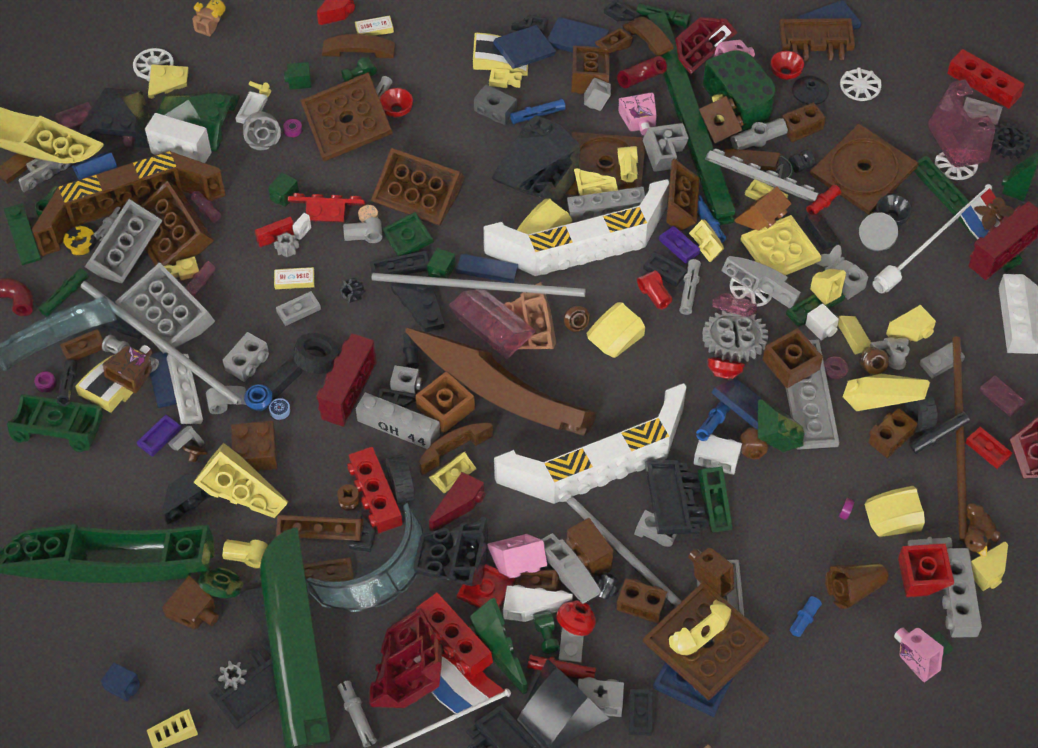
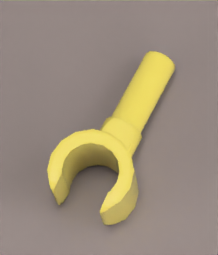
M252 81L249 82L250 86L259 89V94L269 97L271 90L268 83L261 85Z

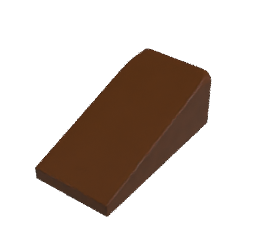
M619 28L595 41V44L605 52L611 53L629 48L633 37Z
M540 570L532 573L525 571L516 577L515 585H521L530 589L543 588L546 591L556 592L561 591L562 581L556 570Z

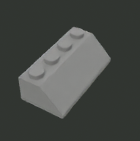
M129 199L85 265V268L101 278L123 283L162 220Z

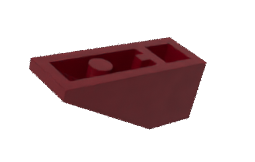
M461 472L429 519L430 531L433 532L473 510L477 503H481L486 494L484 492V482Z

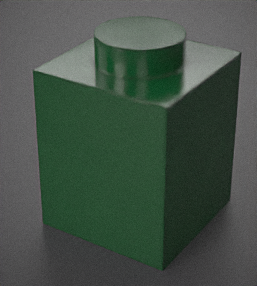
M309 62L287 64V71H284L285 83H289L290 90L311 88Z
M281 173L268 187L270 199L284 207L290 203L288 196L299 193L297 180L284 173Z
M436 248L427 265L428 277L449 278L455 267V254Z

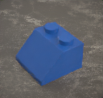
M105 152L72 165L78 180L118 168L111 152Z

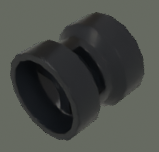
M808 149L801 151L800 154H794L789 157L795 173L802 172L804 168L809 169L815 165L814 156Z

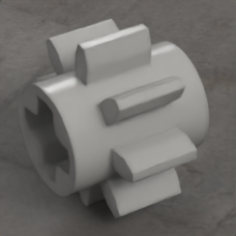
M288 233L278 235V241L274 242L278 255L282 254L289 257L296 254L295 249L299 248L296 236Z
M228 661V667H220V671L224 675L220 676L218 680L225 682V689L228 686H233L234 690H237L238 683L245 684V680L241 676L245 675L247 671L240 669L241 662L237 663V665H232L231 661ZM234 671L237 674L236 677H233L231 680L228 677L229 674H232Z

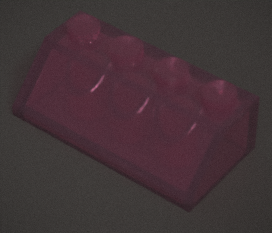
M485 289L463 291L449 305L460 321L506 359L536 332L534 328Z

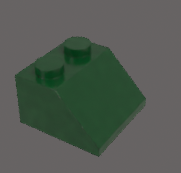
M762 399L758 400V439L765 441L782 452L804 446L803 426L787 413Z

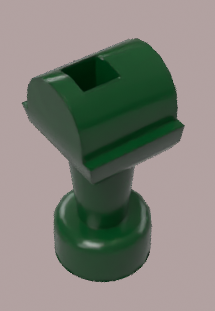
M368 57L361 58L357 63V67L352 70L348 68L341 70L345 82L369 73L371 77L377 72L376 66Z
M551 611L533 614L535 629L541 632L544 639L541 644L543 653L550 654L560 649L557 639H553L552 630L555 629Z

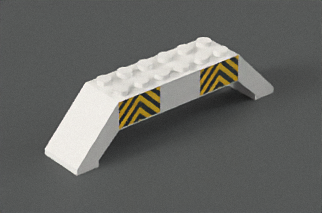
M666 179L649 184V192L640 206L529 235L504 226L502 222L484 226L485 254L500 261L518 264V269L538 276L576 265H583L587 262L602 260L606 257L621 255L625 252L640 250L646 247L667 207L669 181Z
M683 383L665 390L664 404L657 418L543 463L516 455L514 450L495 457L496 483L555 504L567 501L571 498V495L585 494L590 489L597 486H605L614 479H622L634 471H642L645 469L646 460H665L683 411L686 392L685 384Z

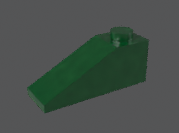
M1038 151L1013 167L1009 175L1005 174L1001 184L1004 186L1002 194L1021 201L1025 200L1038 167Z
M23 203L4 208L22 266L41 260Z
M723 466L697 470L700 491L711 533L732 530Z

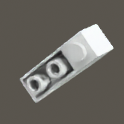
M521 585L507 586L503 619L526 622L533 619V614L551 611V613L557 612L563 603L572 601L573 594H568L565 591H546L543 588L530 589Z

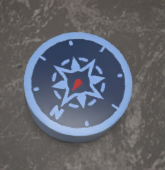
M285 399L273 400L269 405L270 415L277 420L285 419L290 414L289 403Z

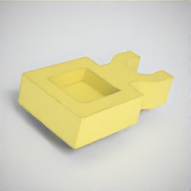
M492 68L489 86L507 88L508 85H512L513 87L520 88L522 73H510L508 69Z
M195 257L178 260L175 266H164L171 272L174 278L180 277L181 280L200 276Z

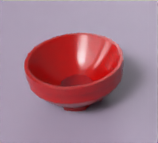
M792 51L778 52L771 59L772 72L784 80L798 77L804 68L802 57ZM788 69L791 73L784 74L781 70Z
M402 88L388 89L382 93L379 99L385 114L391 117L404 116L410 112L413 106L412 95ZM395 106H399L402 108L400 111L397 112L392 110V108Z
M708 358V367L714 373V376L734 379V377L743 372L745 367L744 363H738L737 361L730 362L727 359L723 361L721 358Z
M578 600L563 603L556 614L558 623L566 631L574 635H589L596 624V618L591 607L587 603L582 604Z

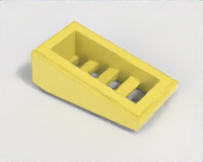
M189 709L147 730L153 748H165L198 735ZM186 722L187 727L183 729L182 723ZM177 726L179 732L175 733L173 727ZM169 729L171 736L166 737L164 730ZM159 732L162 738L160 742H158L156 733Z

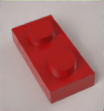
M291 216L256 229L255 235L259 247L278 241V235L280 236L284 233L294 235V222Z
M981 427L966 439L965 443L996 469L1012 456L1010 450Z

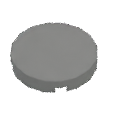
M885 213L868 215L859 227L861 242L867 249L872 251L889 249L895 244L898 237V226L895 220Z

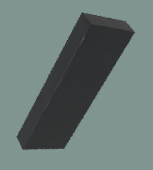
M427 251L371 261L370 268L372 273L407 275L428 271L429 258Z

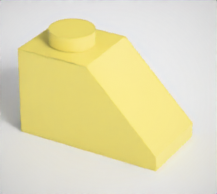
M827 269L823 272H818L812 278L810 289L826 305L841 296L846 272L837 269Z
M919 305L890 322L886 335L898 339L908 338L910 341L917 342L933 334L936 321Z
M1006 542L988 551L986 557L981 555L971 561L974 581L982 591L989 587L994 589L1002 582L1001 578L1005 572L1008 550Z

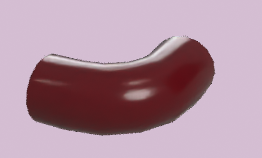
M656 56L626 68L618 73V83L623 88H629L663 74L667 69L666 61L663 57Z
M0 278V298H10L13 300L12 311L16 315H30L33 311V297L28 287L15 279Z

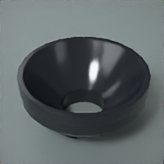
M889 194L880 198L877 203L876 213H894L897 215V218L894 219L896 224L901 225L909 219L912 213V206L903 196Z

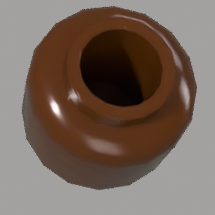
M877 347L866 348L859 358L862 369L873 375L885 372L889 365L887 354Z
M754 427L749 428L741 434V451L745 457L756 460L767 453L768 444L758 439V429Z

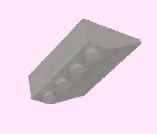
M158 263L115 301L119 307L174 348L201 335L215 322L209 312L161 263ZM156 345L163 353H166V351Z

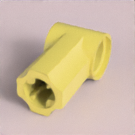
M637 146L618 148L621 180L633 182L637 179L638 174Z
M227 539L223 546L222 556L223 559L245 562L250 567L260 568L261 559L268 544L260 540H252L250 543Z

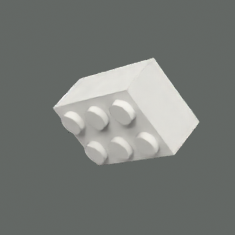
M155 113L145 128L150 150L154 155L171 151L205 163L212 153L205 127Z

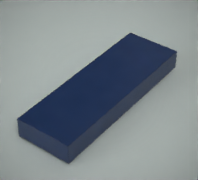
M461 254L457 267V273L509 283H514L518 271V264L465 254Z
M163 352L152 354L150 357L159 361L158 368L150 373L157 406L162 408L177 404L167 362V354Z

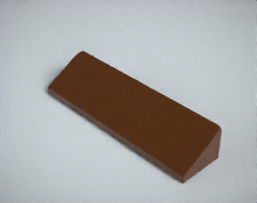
M277 515L276 537L286 530L298 527L299 538L360 541L364 519Z

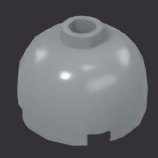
M255 112L245 120L243 136L251 148L267 150L269 149L268 146L279 141L281 129L277 120L271 114Z

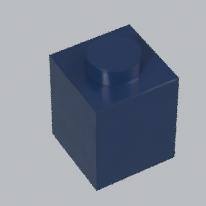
M114 662L101 680L106 691L125 701H128L131 696L137 693L140 684L136 673Z

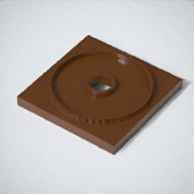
M369 73L300 100L323 161L393 134ZM344 116H354L349 123H342Z
M858 124L810 170V175L829 188L833 184L837 185L841 190L840 196L870 215L876 209L880 198L891 194L918 167V162ZM860 163H868L871 168L861 170L858 168V165Z
M572 132V137L580 145V170L614 177L618 190L641 187L645 155L642 137ZM637 146V179L633 182H626L621 180L618 148ZM609 160L612 164L610 166H602L599 162ZM576 180L566 194L580 195Z
M703 581L643 638V643L706 699L710 700L769 642L770 638ZM715 600L724 603L731 609V616L726 627L712 638L714 642L712 647H700L696 652L689 655L676 653L670 647L669 637L674 635L675 632H680L682 628H687L690 631L712 613L710 606L713 605ZM709 625L703 627L701 631L702 637L709 633Z

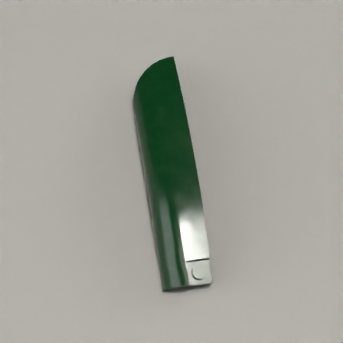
M77 524L36 528L15 535L11 538L12 542L4 548L0 547V573L36 579L86 583H136L185 579L188 576L191 577V573L208 571L210 558L214 557V540L208 525L166 530H111L79 527Z
M298 527L279 534L270 542L265 549L260 564L261 586L285 748H303L331 742Z

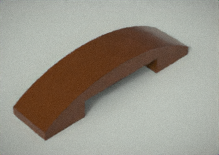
M638 17L623 25V28L631 35L636 33L648 43L649 49L657 56L674 49L663 31L645 17Z
M339 35L324 40L322 56L340 57L341 52L375 53L376 58H394L395 43L372 35Z
M491 423L464 426L438 439L425 451L419 460L421 475L440 466L439 457L469 441H472L477 446L493 437V426Z

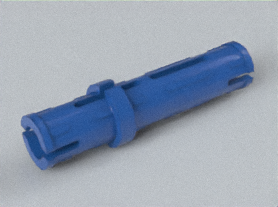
M563 99L532 108L528 106L524 110L510 113V119L512 124H516L526 120L529 121L536 115L541 117L558 111H564L565 103Z
M698 195V215L701 220L707 221L721 243L726 240V236L720 229V223L713 217L702 196Z
M720 401L717 407L709 412V417L696 432V436L700 441H707L718 424L725 420L726 414L730 410L726 404Z

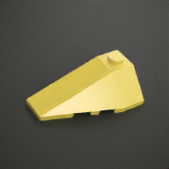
M888 374L872 375L849 380L843 397L856 411L925 399L930 382L924 379Z
M224 443L210 458L194 481L196 485L211 496L230 500L231 503L236 505L239 503L250 507L253 511L273 518L288 503L250 464Z

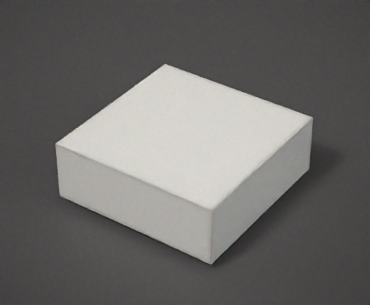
M305 213L293 225L294 235L298 240H301L311 229L310 216Z

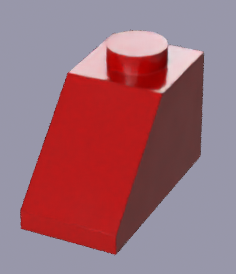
M325 0L317 10L318 24L324 25L346 20L355 9L354 0Z

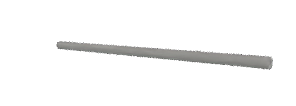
M372 273V281L585 297L586 289Z
M84 281L81 284V288L98 301L107 300L115 314L234 404L239 405L242 398L88 282ZM102 302L103 305L109 308L106 302Z
M571 495V498L566 502L584 520L590 518L606 541L653 586L661 587L664 591H667V599L677 607L682 601Z

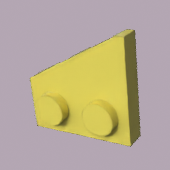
M151 64L148 98L152 99L155 98L154 95L162 92L166 94L174 89L186 87L188 67Z
M574 169L580 196L618 190L614 177Z

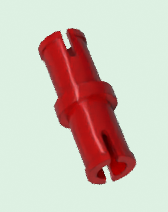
M833 184L826 192L820 193L817 199L806 207L807 212L817 215L824 207L830 206L831 201L841 194L840 188Z

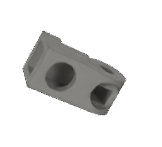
M645 510L634 535L639 537L646 536L663 546L670 547L673 545L678 534H657L654 514Z

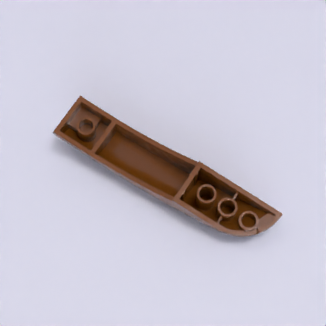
M406 328L405 332L436 364L467 388L488 401L526 419L558 430H567L582 436L587 435L590 431L597 412L558 400L535 389L492 357V352L435 334Z

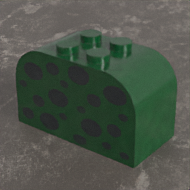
M739 50L729 51L706 60L703 87L711 97L723 94V97L732 98L736 107L733 109L735 116L740 115L744 124L741 126L742 131L738 133L752 129L753 124L757 122L768 123L772 113L775 85L771 77L767 76L763 71L762 66L750 54Z

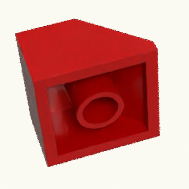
M946 543L902 546L898 561L906 597L928 596L954 585Z

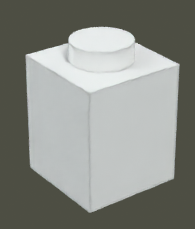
M821 304L808 313L805 325L820 340H823L827 336L831 337L836 333L839 319L824 304Z

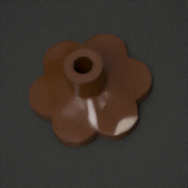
M182 446L184 451L190 453L188 461L196 462L198 455L208 454L202 448Z

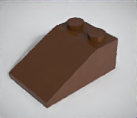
M573 46L571 92L584 94L594 77L609 83V53L600 47Z

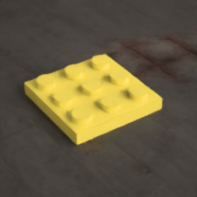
M792 215L776 221L768 229L764 227L759 231L753 230L741 235L742 243L756 262L766 265L785 276L821 261V255Z

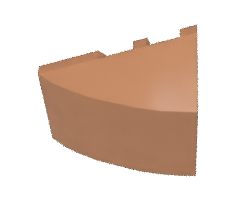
M523 292L520 294V298L513 302H507L487 314L493 349H554L556 345L551 309L546 294Z

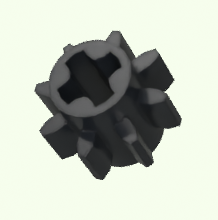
M356 277L343 280L344 285L340 288L342 298L348 299V303L362 300L361 295L365 292L362 285L363 282H357Z
M603 572L602 575L598 574L594 578V581L601 590V594L598 595L599 597L608 599L609 596H616L620 589V586L616 584L618 581L617 577L608 572Z

